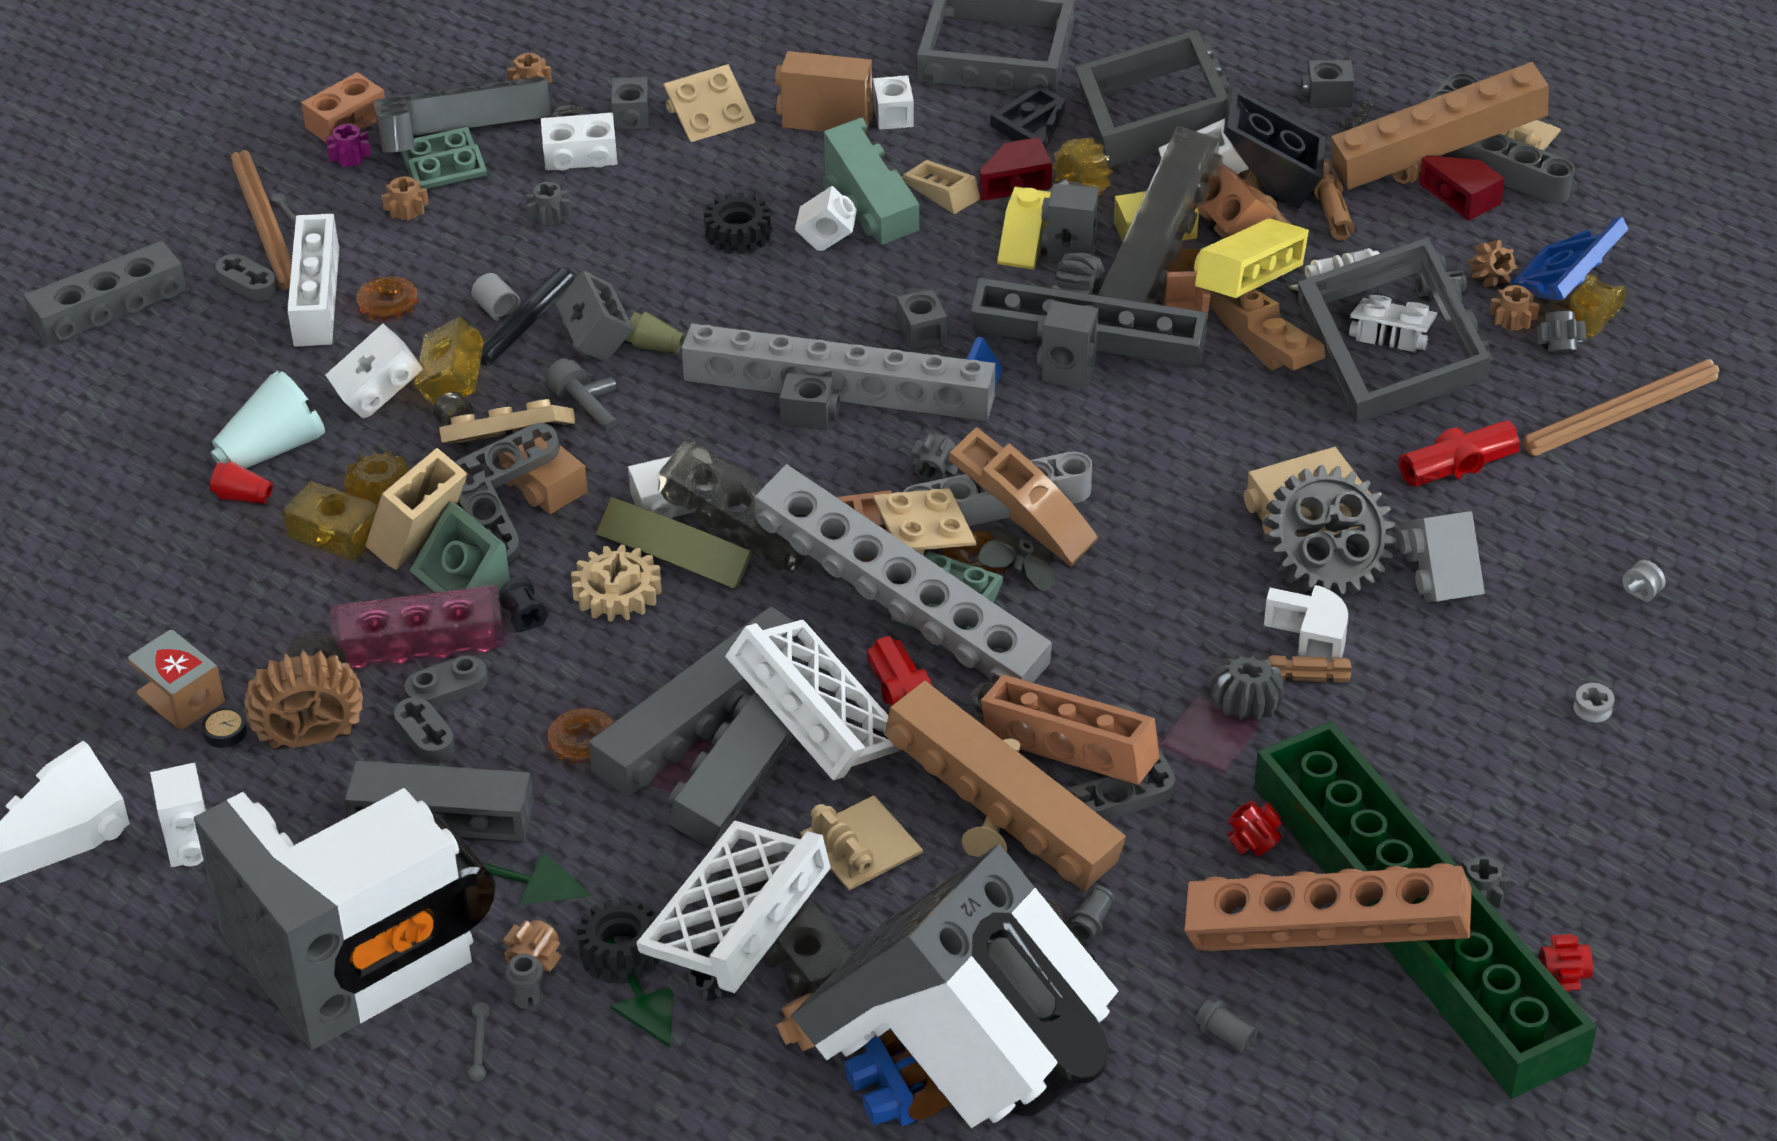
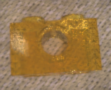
M459 316L424 335L419 359L423 370L416 375L414 386L436 408H445L475 392L484 340L479 331L471 327Z
M310 481L283 510L287 536L356 562L368 549L366 542L378 505L340 492L332 487H326Z

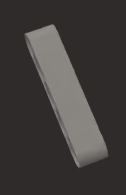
M1066 452L1030 460L1060 489L1072 504L1084 501L1090 496L1092 488V460L1087 455L1080 452ZM966 474L915 484L903 491L913 492L950 488L968 526L1008 518L1010 513L1008 507Z

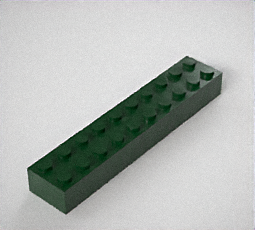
M1332 720L1257 751L1254 788L1278 813L1283 823L1325 874L1339 873L1344 869H1357L1362 872L1381 871L1391 866H1401L1408 869L1430 868L1440 863L1458 866ZM1467 877L1471 886L1470 938L1383 942V944L1508 1096L1513 1099L1589 1063L1597 1026ZM1420 897L1413 901L1412 904L1421 903L1427 897ZM1381 899L1369 902L1366 907L1377 904Z

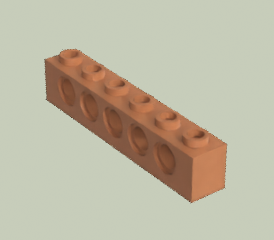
M1445 863L1435 864L1430 868L1416 869L1391 866L1381 871L1362 872L1357 869H1344L1339 873L1329 874L1302 871L1295 873L1293 876L1272 877L1266 874H1255L1249 878L1242 879L1209 877L1204 881H1190L1188 884L1185 932L1194 948L1204 951L1470 938L1471 886L1462 866H1453ZM1420 897H1427L1421 903L1412 904L1413 901ZM1381 899L1377 904L1366 907L1369 902ZM1334 902L1332 906L1321 909L1326 903ZM1289 904L1284 910L1275 912L1280 906ZM1244 907L1238 913L1231 914L1235 909Z

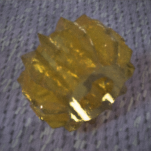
M1093 138L1068 140L1065 144H1062V148L1054 152L1056 162L1052 165V168L1057 173L1054 181L1061 182L1063 179H1067L1069 184L1071 182H1078L1085 187L1099 188L1098 195L1102 194V191L1110 186L1108 177L1113 171L1108 167L1107 161L1111 157L1104 156L1103 144H1095Z
M373 451V454L368 457L358 455L356 463L348 464L347 475H345L346 481H344L345 492L348 494L354 509L363 507L367 515L373 512L375 508H378L382 493L410 471L409 466H407L403 456L394 457L391 451H387L383 455Z

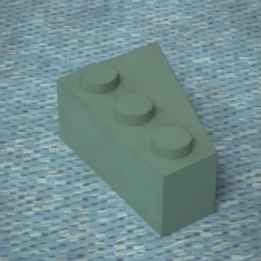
M861 117L824 131L825 177H823V186L825 190L833 186L839 193L847 196L857 209L855 218L860 222L865 235L873 236L883 245L919 231V203L896 169L889 171L880 157L884 155L885 151L879 143L871 144L865 135L867 124Z

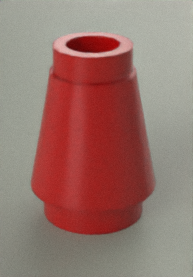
M229 461L227 464L219 462L210 480V492L217 494L218 499L261 503L265 505L267 502L266 498L270 497L273 491V482L233 461Z

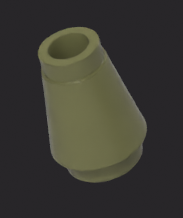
M646 311L643 314L635 312L632 315L630 323L633 331L625 340L631 342L633 348L677 355L683 345L685 333L678 331Z

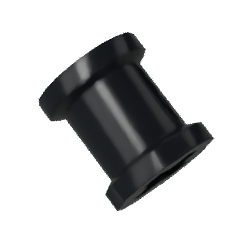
M516 578L508 581L498 593L499 603L511 613V621L518 632H524L541 626L548 617L544 604L537 601L534 597L533 585L525 578Z

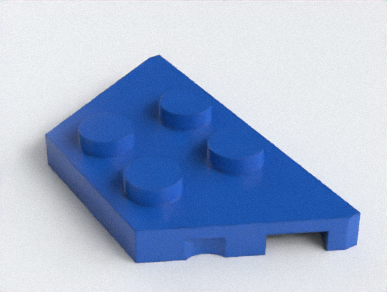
M1623 216L1612 219L1611 224L1599 235L1592 236L1590 229H1587L1570 238L1545 246L1514 278L1511 284L1525 287L1530 293L1534 294L1535 298L1564 299L1576 286L1586 280L1585 276L1592 268L1602 263V257L1628 230Z

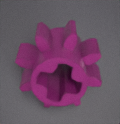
M340 125L333 130V136L326 137L330 162L337 160L342 167L355 166L357 164L360 165L364 157H371L368 132L360 133V129L356 125Z

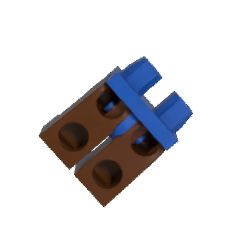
M891 1029L878 1037L877 1035L872 1037L865 1044V1052L844 1062L846 1078L853 1090L857 1091L875 1083L880 1087L878 1090L863 1095V1106L872 1125L897 1118L902 1127L915 1122V1119L922 1120L931 1117L942 1108L952 1105Z

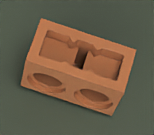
M356 72L301 102L305 128L325 142L326 137L333 136V130L343 124L356 125L361 131L376 122L373 102L385 98L384 89Z
M1218 159L1212 163L1187 192L1198 203L1195 207L1199 214L1207 221L1211 222L1214 220L1217 223L1213 229L1223 238H1227L1268 218L1271 219L1276 213L1235 171Z

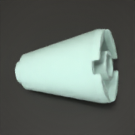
M277 370L263 382L212 440L215 449L210 453L217 464L219 462L227 464L229 461H233L247 469L318 439L325 433V428L316 410L310 413L305 403L308 398L288 375Z

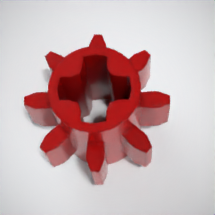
M1253 800L1239 807L1229 817L1227 822L1233 829L1227 833L1229 836L1228 840L1241 855L1250 849L1255 856H1260L1269 851L1281 839L1282 834L1277 830L1282 825L1281 817L1268 802L1259 808Z
M1573 934L1551 935V946H1544L1539 949L1540 962L1565 991H1580V980L1591 979L1593 974V959L1590 946L1588 944H1578V936H1573Z

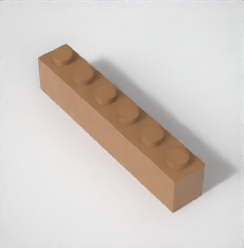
M1530 62L1331 136L1332 166L1347 190L1420 164L1422 158L1427 155L1441 156L1548 116L1549 85L1534 63Z
M923 681L890 707L884 736L890 739L895 747L904 750L923 765L928 773L937 776L955 790L960 798L978 808L996 826L1003 828L1020 841L1030 853L1039 856L1057 870L1062 878L1072 882L1085 892L1119 861L1126 839L1125 834L928 682Z

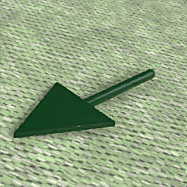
M543 851L531 876L455 855L457 865L527 883L518 906L593 896Z
M612 937L606 939V943L616 944ZM633 974L628 975V983L636 997L611 1004L610 1008L670 1047L674 993L670 988H666L645 995Z

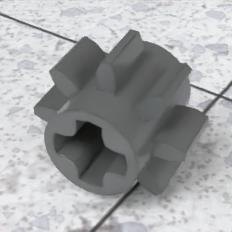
M554 182L539 183L534 187L533 194H526L529 220L537 219L542 226L553 225L556 223L560 224L563 215H571L569 191H561L560 186Z
M1573 311L1545 314L1546 322H1542L1537 326L1538 344H1547L1549 354H1554L1558 351L1560 353L1576 352L1577 343H1582L1583 340H1586L1585 321H1576L1575 312Z
M928 433L925 441L917 440L910 454L914 459L910 466L915 468L916 474L926 482L944 479L945 475L953 477L958 467L949 461V455L956 446L945 435H932Z
M1486 856L1475 857L1470 861L1462 860L1461 866L1470 881L1492 906L1499 909L1502 908L1503 898L1509 895L1512 878L1502 876L1504 864L1498 863L1496 860Z

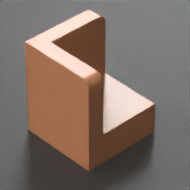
M1195 271L1168 272L1166 274L1162 306L1206 312L1208 319L1210 290L1195 286L1197 276Z

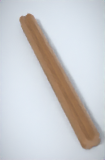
M242 150L240 153L234 152L231 156L232 166L278 285L281 289H289L292 259L251 155L246 150Z
M1711 359L1703 360L1524 436L1523 448L1531 456L1540 455L1718 379L1719 367Z

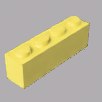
M1268 218L1201 249L1196 257L1194 270L1197 273L1195 286L1233 298L1258 288L1303 265L1309 230Z

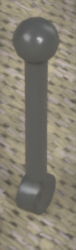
M282 193L272 195L271 202L280 207L295 227L296 216L286 205L285 195Z
M484 1002L477 1003L472 1007V1015L476 1019L473 1065L468 1069V1077L473 1082H481L486 1076V1069L482 1066L485 1020L490 1016L491 1010L490 1006Z

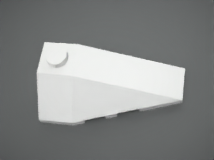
M84 741L46 764L35 775L40 781L22 799L15 795L5 805L10 811L0 820V883L91 850L106 840L110 841L117 838L124 828L129 825L123 797L89 745Z

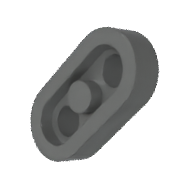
M460 656L411 674L405 681L406 699L411 697L423 698L433 707H437L482 690L487 684V667L484 661L478 657Z

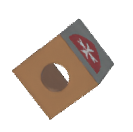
M168 630L128 657L130 665L151 681L138 689L137 695L180 731L225 702L217 665L174 630Z

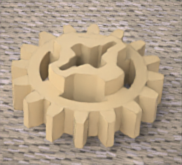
M620 545L617 551H611L608 546H604L603 554L597 555L592 551L588 553L589 562L578 560L577 571L571 573L574 601H579L581 611L591 608L592 618L595 619L602 613L607 614V619L610 622L615 619L616 615L622 614L625 620H630V612L632 611L643 615L645 614V604L655 606L657 603L656 595L662 592L659 565H654L652 555L641 557L640 548H636L629 553L626 552L625 545Z

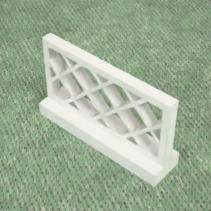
M804 620L762 630L757 623L745 626L725 657L833 781L845 777L853 766L901 750L895 747L890 739L888 740L873 733V728L883 732V734L885 733L888 720L887 713ZM798 636L807 647L793 642L792 637ZM792 656L808 662V667L793 661ZM819 667L829 671L833 677L819 672ZM819 686L834 692L835 697L819 691ZM846 698L855 701L860 708L847 703ZM846 717L862 723V728L846 722Z
M734 821L637 941L639 953L715 976L720 989L735 993L831 867L823 836L806 831L801 839ZM739 839L751 841L757 845L735 853L730 852ZM783 851L789 853L785 860L769 865L767 856ZM757 859L762 860L763 867L741 874L737 873L735 866ZM728 868L731 869L733 876L709 884L706 883V880L712 873ZM768 879L760 891L748 895L744 894L742 887ZM735 889L738 890L739 898L713 905L712 896ZM703 899L707 900L709 907L682 915L681 912L687 904ZM744 910L736 922L720 927L718 918ZM713 920L715 929L692 936L688 935L686 928ZM682 930L683 939L667 944L658 942L662 935ZM720 941L711 953L710 958L693 952V949Z

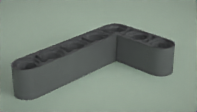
M1469 73L1452 74L1425 101L1476 83L1479 80ZM1497 134L1441 155V157L1481 160L1505 178L1504 186L1548 203L1560 204L1569 200L1571 196L1575 168L1569 160L1502 134Z
M545 77L524 78L388 97L373 102L378 135L383 152H401L414 148L413 136L450 131L463 127L472 128L535 119L552 114L548 82Z

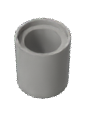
M487 273L482 275L472 287L471 294L473 299L495 321H499V317L513 312L520 306L519 296L497 274Z

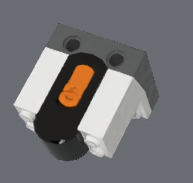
M405 788L296 845H293L286 833L278 834L276 824L268 811L259 802L253 804L244 792L194 817L221 936L311 1050L316 1049L472 962L469 945L473 944V938L470 930L477 926L489 912L495 898V880L492 873L452 827L439 817H433L426 803L422 800L417 802Z

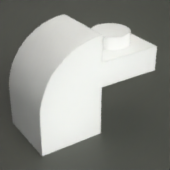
M1317 585L1314 586L1311 596L1274 588L1269 589L1266 598L1264 626L1300 633L1298 656L1326 657L1327 661H1332L1333 658H1342L1346 642L1348 610L1338 595Z

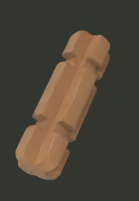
M1272 655L1268 658L1272 667L1281 669V678L1284 681L1286 677H1292V681L1326 682V679H1332V682L1347 683L1351 678V662L1347 658H1333L1332 661H1327L1326 657L1292 656V660H1286V656Z

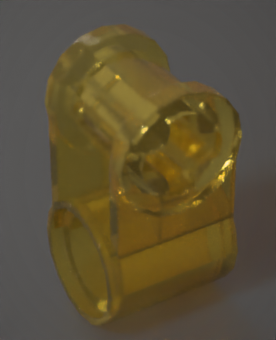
M1589 274L1582 285L1571 295L1568 311L1575 312L1576 321H1585L1586 338L1596 336L1608 321L1613 319L1621 310L1626 299L1627 288L1622 285L1618 287L1598 281L1596 275Z

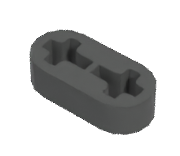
M225 255L215 264L218 282L250 300H267L277 292L278 288L274 272L243 255Z
M411 697L397 704L394 708L396 728L423 761L439 763L452 756L455 751L452 729L427 700ZM413 714L415 717H421L422 723L418 724L413 717L407 716ZM431 736L435 742H442V744L436 746L432 742L428 743L427 737Z

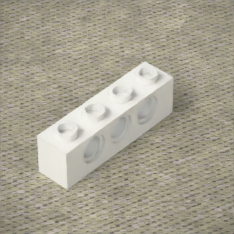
M334 214L296 216L288 301V317L294 347L332 345L339 260V244Z

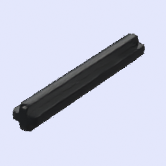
M564 267L558 268L475 348V360L483 365L490 366L564 294L573 283V273L568 272Z

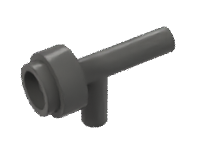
M563 358L550 366L546 372L545 379L548 389L558 399L563 400L571 395L606 431L618 425V420L595 398L616 389L615 380L611 376L584 385L587 380V373L576 361Z

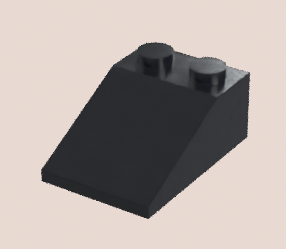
M1232 87L1228 94L1223 133L1264 189L1279 202L1288 203L1299 209L1322 179L1326 137Z

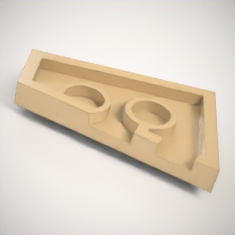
M546 399L526 403L527 410L514 413L512 407L492 409L488 411V418L475 420L474 414L456 416L451 418L452 425L439 427L442 443L454 444L506 435V431L513 430V432H518L537 423L551 422L562 424V426L575 424L574 408L550 405V400Z

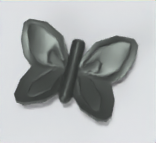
M992 526L994 540L988 541L980 549L977 557L980 564L989 568H1005L1014 561L1012 570L1015 573H1020L1023 567L1026 578L1036 590L1045 592L1055 584L1053 570L1048 565L1053 560V554L1047 548L1033 545L1025 539L1018 541L1011 533L1000 526Z

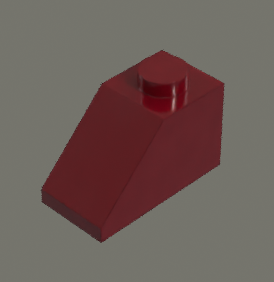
M1040 137L1004 143L980 169L979 194L981 201L1011 196L1015 187L1034 188L1040 191L1052 188V161Z
M1430 155L1422 158L1419 185L1468 221L1501 205L1505 178L1481 160Z

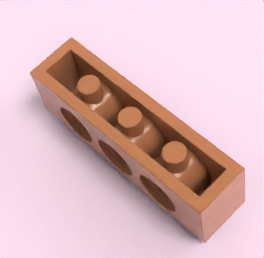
M1004 674L981 700L985 727L1002 740H1017L1020 743V750L1137 785L1141 783L1160 758L1155 718Z

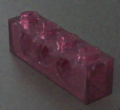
M497 585L329 606L334 655H337L341 663H349L350 668H361L366 664L389 661L402 663L408 659L428 656L443 658L451 653L467 651L487 652L493 648L505 647Z

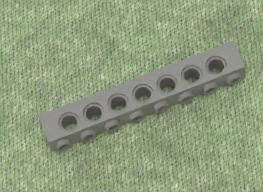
M691 324L682 346L684 381L781 394L787 372L833 377L834 394L840 395V402L988 421L995 398V363L699 324Z
M786 464L755 496L756 519L763 529L769 533L776 532L789 541L798 553L811 556L820 562L830 575L836 578L842 577L854 585L858 593L868 600L874 599L888 609L895 619L903 623L908 622L920 630L930 643L942 645L954 653L961 664L968 668H976L986 675L993 685L1003 674L1033 683L1050 664L1052 642L789 465ZM803 514L806 517H795V515ZM836 536L839 538L832 540L828 539L827 537ZM869 558L872 559V561L863 562L860 561V559ZM896 580H901V581H904V582H906V583H904V584H894V583H892V582H893V581H896ZM926 603H936V604H938L939 606L929 607V606H926L925 604H926ZM968 625L973 628L964 630L960 629L959 626ZM994 648H1003V649H1005V650H1007V651H1006V652H1002V653H998V652H994V651L991 650V649H994Z

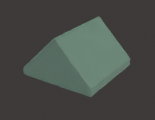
M450 501L409 570L459 613L464 612L497 592L504 584L510 581L505 543L456 503Z

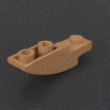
M1256 289L1237 298L1210 291V305L1220 320L1271 370L1286 366L1294 371L1326 358L1325 345L1282 319L1280 317L1279 303Z
M976 427L950 452L949 461L1008 507L1011 520L1070 567L1097 541L1098 536L1069 499L1040 469L1010 443L1003 448Z

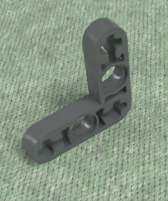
M545 423L528 426L455 462L465 472L468 471L474 479V483L467 485L465 482L458 500L461 508L490 532L498 527L502 539L508 542V550H506L508 563L517 559L520 555L521 544L495 488L550 463L557 457L560 450L557 433L552 426ZM541 437L542 440L547 441L548 448L540 450L538 446H535L534 440ZM521 444H523L524 451H526L528 456L525 460L522 459L520 449L518 448ZM508 452L516 457L513 466L504 470L496 468L493 465L495 457L500 453ZM483 462H486L488 471L491 474L487 478L481 467ZM481 503H491L496 507V511L490 519L479 520L473 515L476 506Z
M1112 705L1118 708L1138 713L1134 708L1128 705ZM1159 748L1160 758L1151 768V776L1157 784H1163L1162 787L1157 788L1153 783L1148 784L1149 775L1147 774L1139 785L1106 776L1066 788V790L1105 820H1110L1169 801L1174 796L1176 778ZM1110 792H1118L1125 795L1126 799L1122 802L1114 803L1106 800L1104 796ZM1095 797V801H1090V798Z

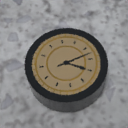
M234 708L216 709L207 714L202 721L204 738L208 744L214 747L227 748L241 742L247 733L244 715Z

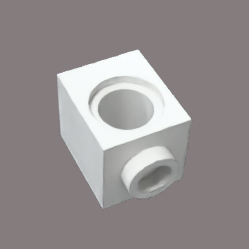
M908 75L873 78V105L878 129L914 127V100Z
M831 186L800 206L795 230L816 250L824 251L853 232L857 209L847 196L842 195Z

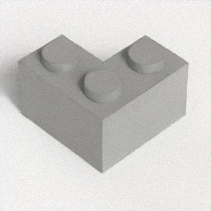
M1472 511L1400 522L1401 530L1397 533L1398 547L1408 562L1418 561L1419 570L1415 574L1416 586L1419 594L1424 595L1426 602L1485 594Z

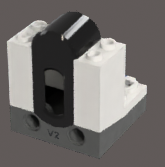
M998 844L884 921L791 1017L826 1060L839 1052L848 1056L868 1043L875 1035L878 1037L891 1028L963 1119L973 1128L988 1118L992 1123H996L1009 1112L1021 1117L1035 1116L1101 1076L1107 1064L1108 1044L1104 1030L1099 1022L1110 1013L1106 1005L1117 994L1118 990L1003 847Z

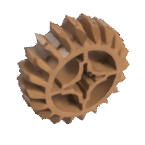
M303 650L298 657L291 658L285 653L284 660L281 662L269 660L267 669H257L255 679L248 681L247 693L245 694L246 699L244 700L247 720L251 730L255 731L258 735L259 741H268L272 749L281 745H286L290 749L333 741L339 734H351L352 724L359 723L360 711L363 710L362 690L356 673H353L349 663H341L337 655L326 658L321 650L314 656H308Z

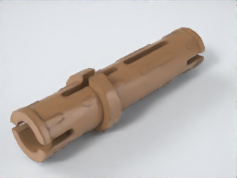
M1324 158L1323 176L1313 192L1316 199L1321 200L1332 237L1337 240H1345L1351 237L1349 232L1354 233L1355 227L1350 219L1342 196V183L1338 177H1335L1331 162Z

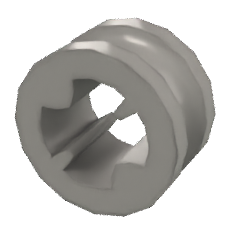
M1647 560L1638 561L1632 569H1629L1623 575L1622 579L1626 592L1644 602L1651 601L1666 584L1665 576L1656 564Z
M1587 683L1577 689L1574 702V711L1577 716L1585 721L1594 723L1603 722L1611 716L1614 694L1607 686L1599 683ZM1589 699L1595 700L1596 704L1600 706H1593Z

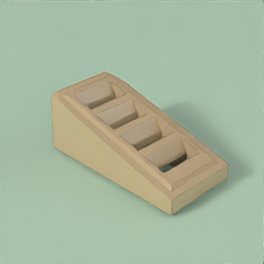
M925 160L902 176L907 185L953 214L980 199L975 176L929 160ZM929 174H932V175H933V176L930 177L929 179H925V178H924V177L928 176Z

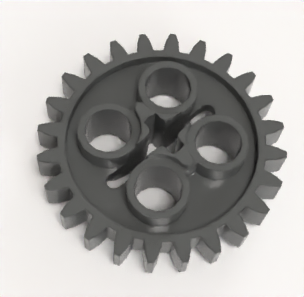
M1324 465L1318 466L1313 474L1308 468H1305L1298 474V478L1294 475L1290 476L1284 482L1286 487L1280 486L1273 493L1277 500L1273 499L1266 506V509L1273 515H1268L1262 524L1273 530L1263 537V541L1275 543L1276 546L1267 555L1268 557L1280 556L1282 562L1276 568L1277 572L1289 569L1292 573L1288 583L1292 584L1300 578L1303 580L1302 590L1304 593L1317 585L1328 590L1331 589L1339 597L1345 594L1346 589L1355 594L1361 590V585L1368 587L1374 583L1373 576L1379 577L1386 570L1381 563L1386 564L1393 557L1386 548H1390L1395 544L1396 539L1386 535V532L1396 525L1395 522L1384 521L1383 518L1391 508L1390 506L1378 507L1376 502L1380 499L1382 493L1376 492L1370 495L1367 492L1370 485L1369 480L1364 481L1360 485L1356 484L1355 471L1342 478L1340 466L1333 468L1329 475ZM1339 503L1346 505L1350 509L1352 518L1345 516L1340 511ZM1300 506L1310 510L1313 521L1306 519L1301 514ZM1325 526L1326 531L1318 532ZM1360 526L1362 527L1363 531L1351 530L1349 528ZM1341 531L1335 537L1333 536L1332 532ZM1295 532L1303 534L1309 533L1310 535L1307 537H1298L1295 534ZM1346 543L1355 546L1358 551V557L1352 556L1347 551ZM1307 546H1311L1318 551L1320 560L1310 557L1307 552Z

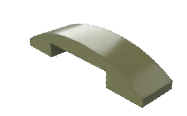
M613 497L610 498L596 532L598 536L629 548H640L641 552L652 555L655 558L733 589L740 585L753 553L714 535Z

